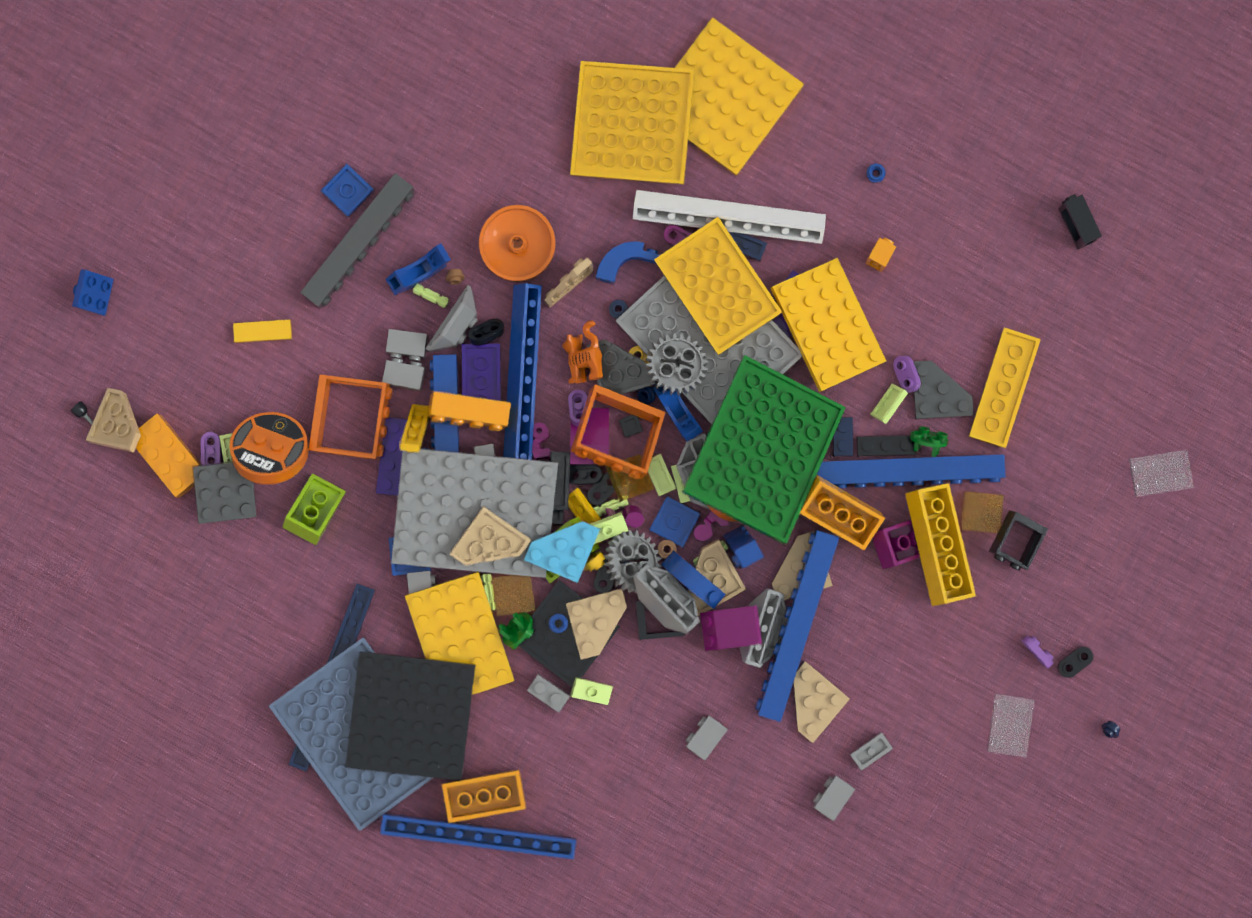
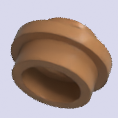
M460 269L447 271L446 281L452 285H458L465 279V275L462 274Z
M663 540L659 543L657 550L659 551V556L666 559L673 550L676 552L677 548L671 540ZM664 546H669L671 551L665 553L663 551Z

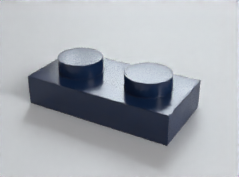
M730 232L731 237L744 256L760 262L767 243L743 233Z
M841 417L833 436V456H853V417Z

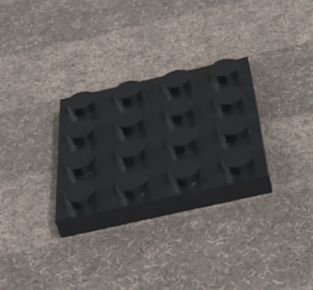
M559 580L531 616L533 619V634L530 638H525L518 646L573 687L575 677L582 678L598 655L580 659L566 603L584 598ZM555 614H562L568 620V627L562 633H555L549 627V619ZM556 620L555 626L561 627L562 621ZM616 625L614 631L612 632L605 646L608 644V642L620 628L619 625Z

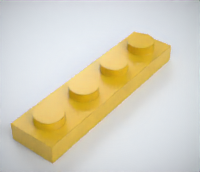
M412 404L400 442V450L420 452L429 420L427 418L428 406Z

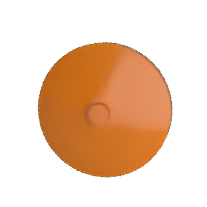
M510 205L497 210L486 220L480 232L479 250L481 257L488 269L504 280L522 282L539 276L549 266L555 253L556 241L550 222L539 211L528 206Z

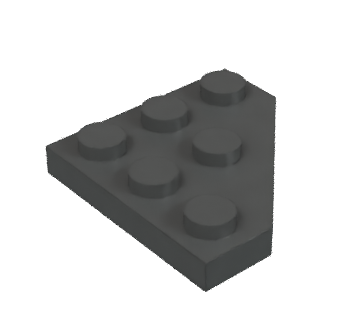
M608 340L599 341L603 378L597 380L599 386L623 395L657 384V381L651 383L653 376H647V373L651 370L645 368L646 364H648L647 362Z
M913 362L921 381L920 388L914 392L915 419L974 415L972 396L934 362Z

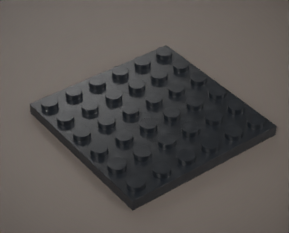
M360 651L345 768L461 781L476 664Z

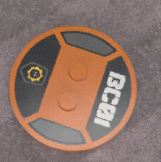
M264 412L253 415L236 427L230 439V454L235 469L247 480L258 484H277L294 477L304 467L308 458V442L304 428L297 420L283 413Z

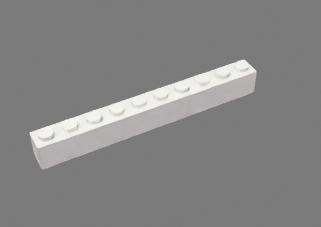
M636 190L633 219L702 228L719 217L728 232L822 244L826 214Z

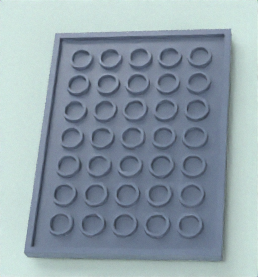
M364 637L269 705V708L359 831L433 778L345 768L359 652L375 653Z

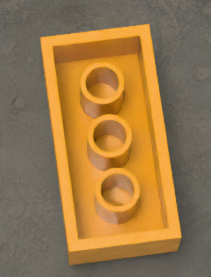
M434 391L430 395L427 418H432L431 422L435 423L451 421L450 424L462 426V424L466 423L470 424V428L481 429V427L486 426L489 427L488 430L500 432V430L508 426L511 403Z
M157 413L139 428L141 436L136 449L175 497L180 498L194 487L192 466L202 464L164 417Z
M818 475L814 479L800 514L862 550L866 549L885 519L883 514L877 509Z
M520 769L442 784L449 823L526 809Z

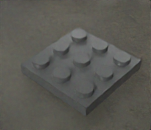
M232 462L192 466L198 524L256 517L253 482L241 476Z

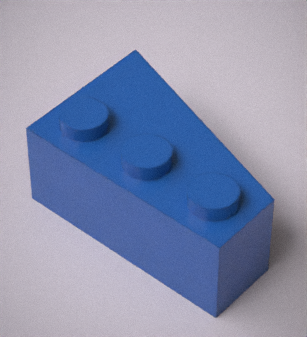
M744 525L723 535L733 554L731 559L735 567L739 566L740 569H743L764 558L755 539L745 529Z

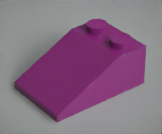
M592 408L581 444L608 455L609 408ZM572 422L570 428V451L578 428ZM570 452V465L595 464L591 459L580 458L575 453Z
M911 519L877 530L872 538L882 569L895 567L920 558Z
M757 605L700 613L705 651L762 644Z

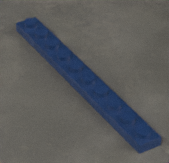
M356 584L327 663L356 643L374 596V589ZM296 745L288 765L307 772L310 763Z

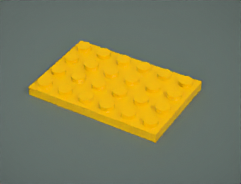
M719 217L654 259L718 355L782 313Z
M838 258L770 288L819 392L886 362Z
M479 572L405 595L426 659L476 664L472 695L515 681Z

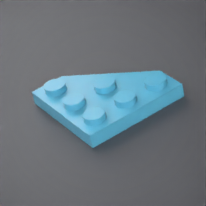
M582 521L531 542L524 560L578 583L600 528Z

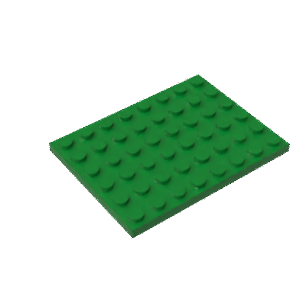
M744 355L682 493L782 544H787L846 407Z

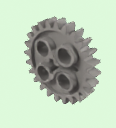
M673 333L671 339L668 335H665L664 340L659 338L658 344L653 343V349L648 351V354L651 356H647L646 361L650 363L646 364L645 368L651 370L647 373V376H653L651 383L658 382L656 388L663 386V393L669 389L670 395L677 391L678 396H680L682 390L688 394L689 388L694 391L696 385L700 386L701 380H704L706 377L703 373H706L708 370L707 367H704L707 365L708 360H703V358L707 354L700 353L703 347H696L697 340L693 343L690 342L691 336L685 340L683 334L677 338L676 334ZM670 350L673 356L668 357L664 351ZM689 354L692 360H686L683 355ZM675 361L678 362L679 367H675ZM661 369H668L670 371V374H663ZM686 372L689 375V378H682L680 373Z
M629 530L612 537L613 540L608 542L610 547L605 548L609 554L604 556V558L608 559V562L604 565L610 568L607 570V573H612L610 580L616 579L615 586L622 584L621 590L628 589V593L633 591L637 593L633 576L646 564L656 568L662 567V565L658 564L661 557L656 556L659 551L653 549L656 544H650L651 538L644 539L645 533L638 534L637 530L634 532ZM640 559H646V560H647V561H641V562H638V563H636V562H630V563H626V564H620V563H619V562H626V561H628V560H630V561H637V560H640Z

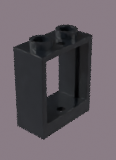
M1074 194L1065 198L1062 202L1063 205L1058 210L1077 250L1094 243L1102 235L1083 195L1076 196Z
M1009 510L989 552L994 554L993 558L1003 563L1004 561L1009 562V566L1017 571H1020V569L1028 570L1048 528L1016 511ZM1014 522L1033 532L1019 561L1000 551Z
M636 601L639 640L686 636L685 633L678 631L647 634L644 604L641 601Z

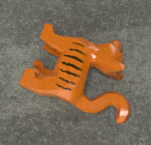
M592 320L587 321L583 326L585 337L592 342L590 347L581 350L582 334L577 337L569 334L562 344V348L568 354V365L572 375L568 380L569 384L586 382V368L590 369L589 381L603 378L602 353L599 348V341L597 336L590 332V328L596 325Z

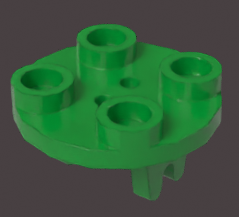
M920 426L918 430L910 433V439L915 442L914 451L918 452V450H921L922 445L933 448V457L939 455L940 447H945L948 444L947 433L932 432L928 427Z
M526 612L513 613V618L507 626L502 623L498 625L500 628L499 633L503 635V643L511 649H516L525 638H530L533 634V619Z

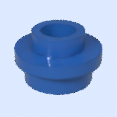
M880 164L870 165L866 172L867 178L873 183L881 182L886 174L884 167ZM875 170L879 172V176L877 177L873 176L872 172Z
M555 614L549 619V627L555 633H562L568 627V620L562 614ZM556 620L562 621L561 627L555 626Z

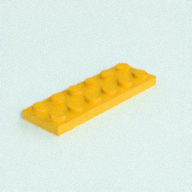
M1005 327L1003 328L968 437L1004 449L1006 448L1041 339Z

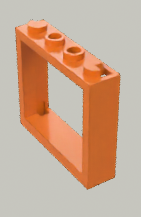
M320 374L308 450L380 461V456L382 457L384 454L383 437L385 438L387 434L385 421L390 414L388 401L391 400L393 393L392 388H390L391 385L383 382ZM331 383L382 390L373 453L322 447Z
M595 384L589 391L570 452L575 453L577 457L591 459L595 464L609 466L615 472L629 474V477L633 479H642L648 472L666 412ZM594 400L652 422L639 467L581 444Z

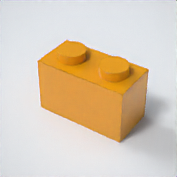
M885 237L883 239L879 238L865 264L882 272L896 249V246L893 245L894 242Z

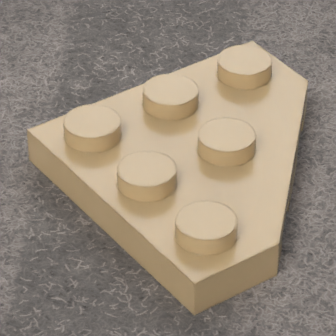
M588 257L585 260L582 258L573 265L574 269L559 280L560 284L545 295L546 299L544 301L549 308L594 272L593 264Z
M107 388L86 441L134 453L141 434L128 397L123 391Z
M483 506L449 554L464 565L517 557L522 554L531 539Z
M811 532L797 536L772 582L773 591L784 594V600L790 599L793 588H797L799 581L796 580L799 569H803L804 562H802L804 552L809 551L810 544H808ZM829 572L824 584V588L833 586Z
M719 539L701 548L695 569L726 594L718 605L746 590ZM691 590L688 591L695 599L698 616H700V613L712 609Z
M621 589L566 603L581 660L600 655L627 606Z
M805 661L797 670L793 682L797 730L814 743L850 698Z

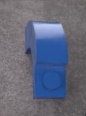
M643 242L620 244L604 256L598 267L596 280L615 284L617 273L624 263L630 260H641L656 264L654 259L660 255L658 251L653 249L644 251Z
M441 243L414 263L394 271L385 280L394 295H398L440 272L451 259Z
M654 386L652 388L671 421L686 442L696 438L703 432L682 398L678 396L677 391L670 395L669 389L663 393V386L659 388Z
M674 550L661 564L712 609L726 595Z

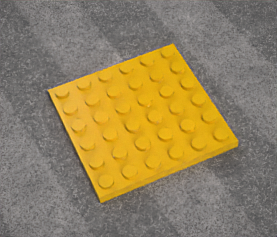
M713 17L675 67L695 70L688 141L735 176L738 175L804 86L801 81Z
M581 61L570 175L684 185L695 70Z

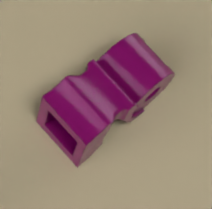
M535 423L532 445L534 459L550 458L551 450L540 447L543 442L549 439L548 428L543 423Z
M634 505L624 507L622 515L627 528L628 526H641L644 522V517L640 508ZM605 508L606 518L615 514L614 510Z
M710 511L703 520L704 524L696 526L693 534L696 540L700 542L707 541L713 535L711 527L713 522H717L720 527L729 525V522Z

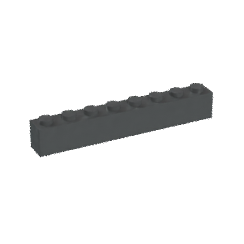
M395 173L300 293L320 309L323 306L326 307L332 300L331 295L334 291L338 292L344 284L342 281L346 276L350 277L356 269L354 266L358 261L362 262L367 256L366 251L369 247H374L379 241L378 236L381 232L388 230L392 218L398 217L403 210L401 207L404 203L410 202L414 197V187Z

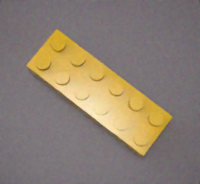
M949 483L905 493L931 605H942L975 597L974 585Z

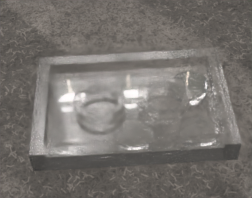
M1187 450L1129 459L1135 497L1194 488Z
M995 694L988 752L1027 757L1034 707L1033 699Z

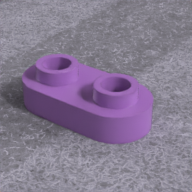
M906 355L898 356L894 360L893 368L901 388L908 393L917 391L920 388L921 381L913 360Z
M574 390L568 396L570 420L575 426L579 425L580 419L577 418L582 416L587 400V394L582 390Z
M207 432L201 437V464H209V459L212 457L215 459L214 463H221L219 435L214 432ZM213 438L215 441L213 445H209L208 443L209 439Z
M1027 635L1021 640L1045 668L1049 669L1054 664L1052 662L1053 656L1047 650L1043 651L1039 647L1040 642L1034 636L1029 637Z

